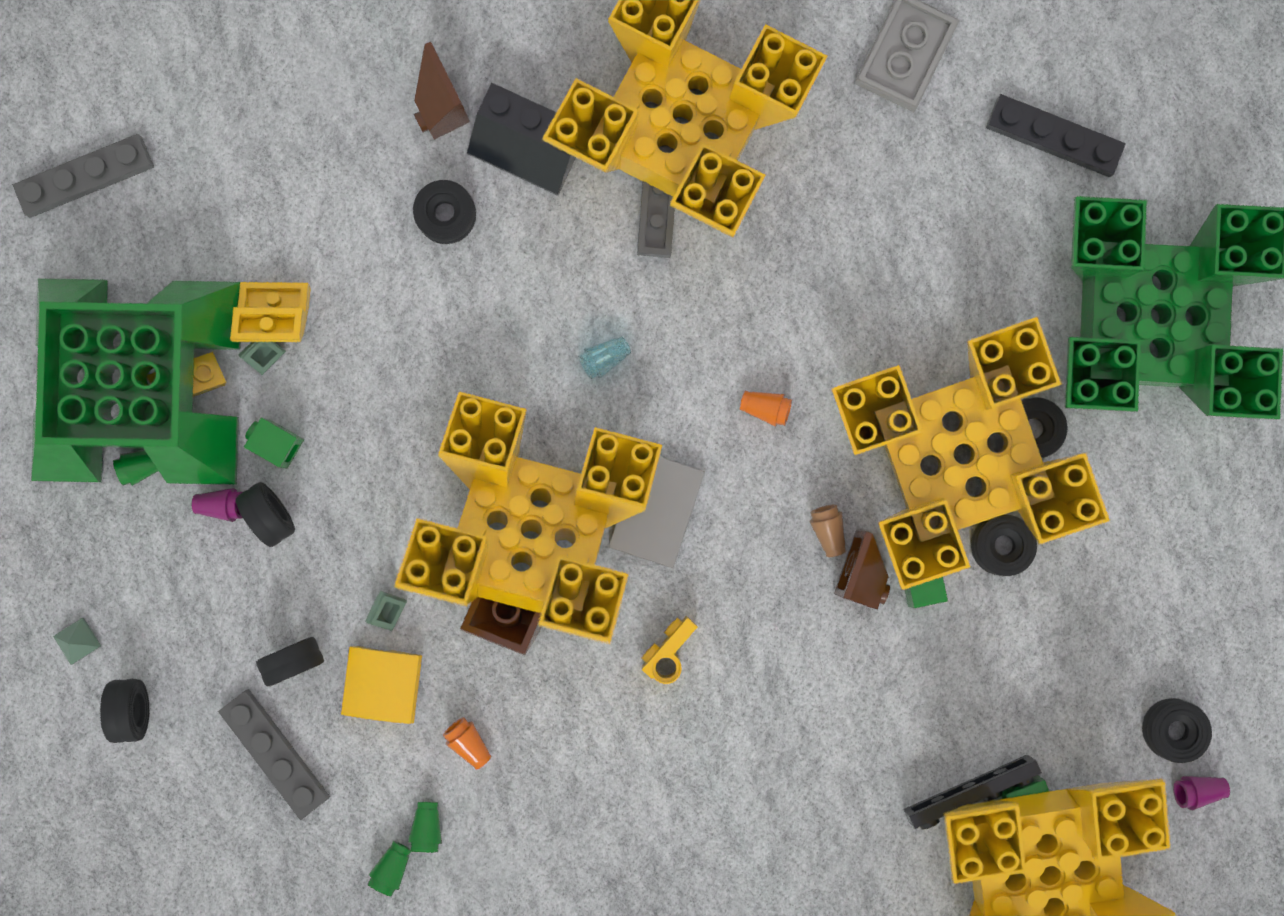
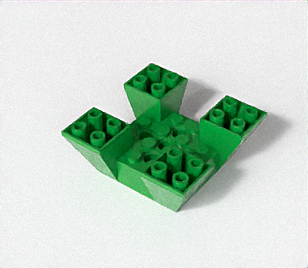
M1074 197L1071 268L1082 281L1080 337L1068 338L1065 408L1138 412L1139 385L1179 387L1206 416L1279 420L1281 415L1283 349L1230 346L1233 287L1284 279V207L1216 204L1190 246L1145 244L1147 200ZM1153 275L1160 280V289L1154 286ZM1118 307L1124 310L1126 315L1125 321H1121L1118 318ZM1152 309L1159 315L1158 323L1151 317ZM1186 311L1192 315V325L1186 320ZM1151 343L1155 344L1158 349L1157 357H1154L1150 352Z
M38 278L36 346H38L36 409L33 413L31 481L102 482L103 447L144 448L168 484L237 485L239 417L192 412L194 349L241 350V342H232L230 340L233 307H238L240 282L172 281L149 302L144 304L107 303L108 280ZM121 334V343L117 348H114V338ZM83 368L85 371L84 379L79 383L77 376L79 371ZM119 368L120 379L114 384L112 375ZM152 369H155L156 378L149 385L147 375ZM117 403L119 406V414L115 419H113L111 415L112 407Z

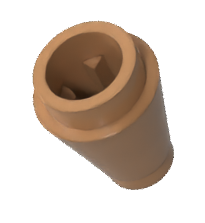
M826 505L810 512L812 519L809 522L826 553V557L844 554L846 549L843 515L841 511H838L837 505Z

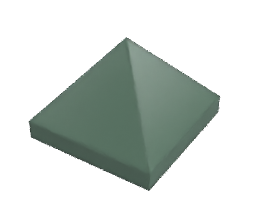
M251 342L238 356L263 375L286 351L276 342Z
M380 591L371 606L365 622L393 631L407 600Z
M84 618L79 619L53 636L70 665H73L101 647V644Z

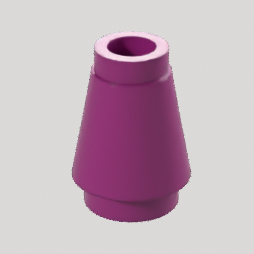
M230 488L195 494L191 503L192 511L194 514L234 522L236 519L243 518L236 504V498L243 492Z
M1183 776L1180 780L1175 781L1173 793L1177 804L1181 808H1188L1193 811L1228 798L1230 796V786L1223 777Z

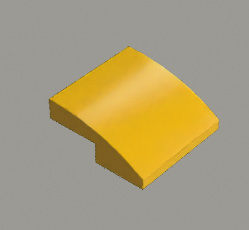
M240 282L238 307H233L230 340L232 342H301L309 310L311 293L309 283Z
M350 646L341 715L413 724L422 655Z

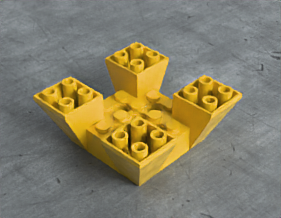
M618 0L608 18V22L632 64L614 97L575 78L544 134L543 141L606 173L621 170L641 181H645L649 185L673 196L670 206L734 237L766 176L738 161L754 130L796 118L828 55L765 24L742 69L686 41L700 0ZM698 89L702 91L704 94L696 95L693 94L690 90ZM654 102L658 107L649 108L644 103ZM683 117L688 120V123H678L675 121V118ZM705 133H715L719 138L709 139L705 136ZM666 145L673 148L674 151L665 153L658 147Z
M1038 317L967 341L970 379L911 399L900 365L831 388L854 455L885 445L906 508L878 522L902 590L970 568L958 530L1018 510L1039 544L1110 521L1086 453L1043 462L1022 405L1021 398L1061 385ZM947 412L955 413L960 421L958 428L953 432L946 430L942 424V418ZM993 433L999 434L1004 442L1002 449L997 453L992 452L987 446L988 437ZM960 444L966 445L971 451L970 459L964 464L958 463L954 458V450ZM928 455L935 457L938 461V469L932 475L924 474L920 467L922 459ZM971 477L979 478L982 483V490L976 496H970L965 489V484Z
M459 391L438 456L470 489L458 528L416 518L394 586L399 589L464 606L469 605L477 597L539 612L541 613L539 626L610 644L628 573L595 565L605 528L646 510L662 445L594 427L582 473L519 457L527 409ZM535 501H544L548 505L545 507H536L532 503ZM493 523L505 525L501 530H494L489 526ZM533 531L539 536L535 539H528L523 534ZM560 540H567L572 546L562 548L556 543ZM517 563H525L530 568L526 571H518L513 566Z
M1162 778L1098 783L963 805L944 814L952 881L954 884L972 881L974 902L969 916H1176L1173 910L1123 885L1122 856L1170 849L1165 781Z

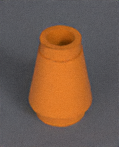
M745 391L741 400L740 410L775 427L777 424L785 426L792 400L785 398V394Z
M462 717L443 733L444 738L447 740L445 744L476 770L483 767L491 759L492 756L472 721L468 722Z

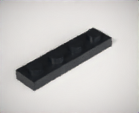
M1003 94L997 97L986 125V129L1109 178L1114 175L1126 145L1124 142Z
M1025 755L903 810L914 829L919 827L922 830L937 825L940 822L939 818L944 817L945 813L982 799L984 802L995 800L1002 796L1003 790L1009 787L1019 788L1029 785L1034 781L1033 777L1042 772L1037 761L1029 755Z

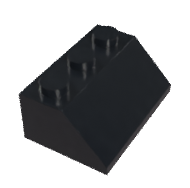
M491 82L476 115L467 150L468 155L559 196L576 157L543 141V136L557 112Z

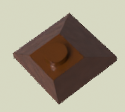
M430 41L424 45L414 99L419 112L415 113L414 116L422 132L424 133L429 130L435 140L470 121Z
M856 530L834 594L878 610L879 604L884 605L888 598L890 585L887 584L889 577L873 533Z
M477 597L471 602L460 630L525 656L542 626L538 625L541 613Z

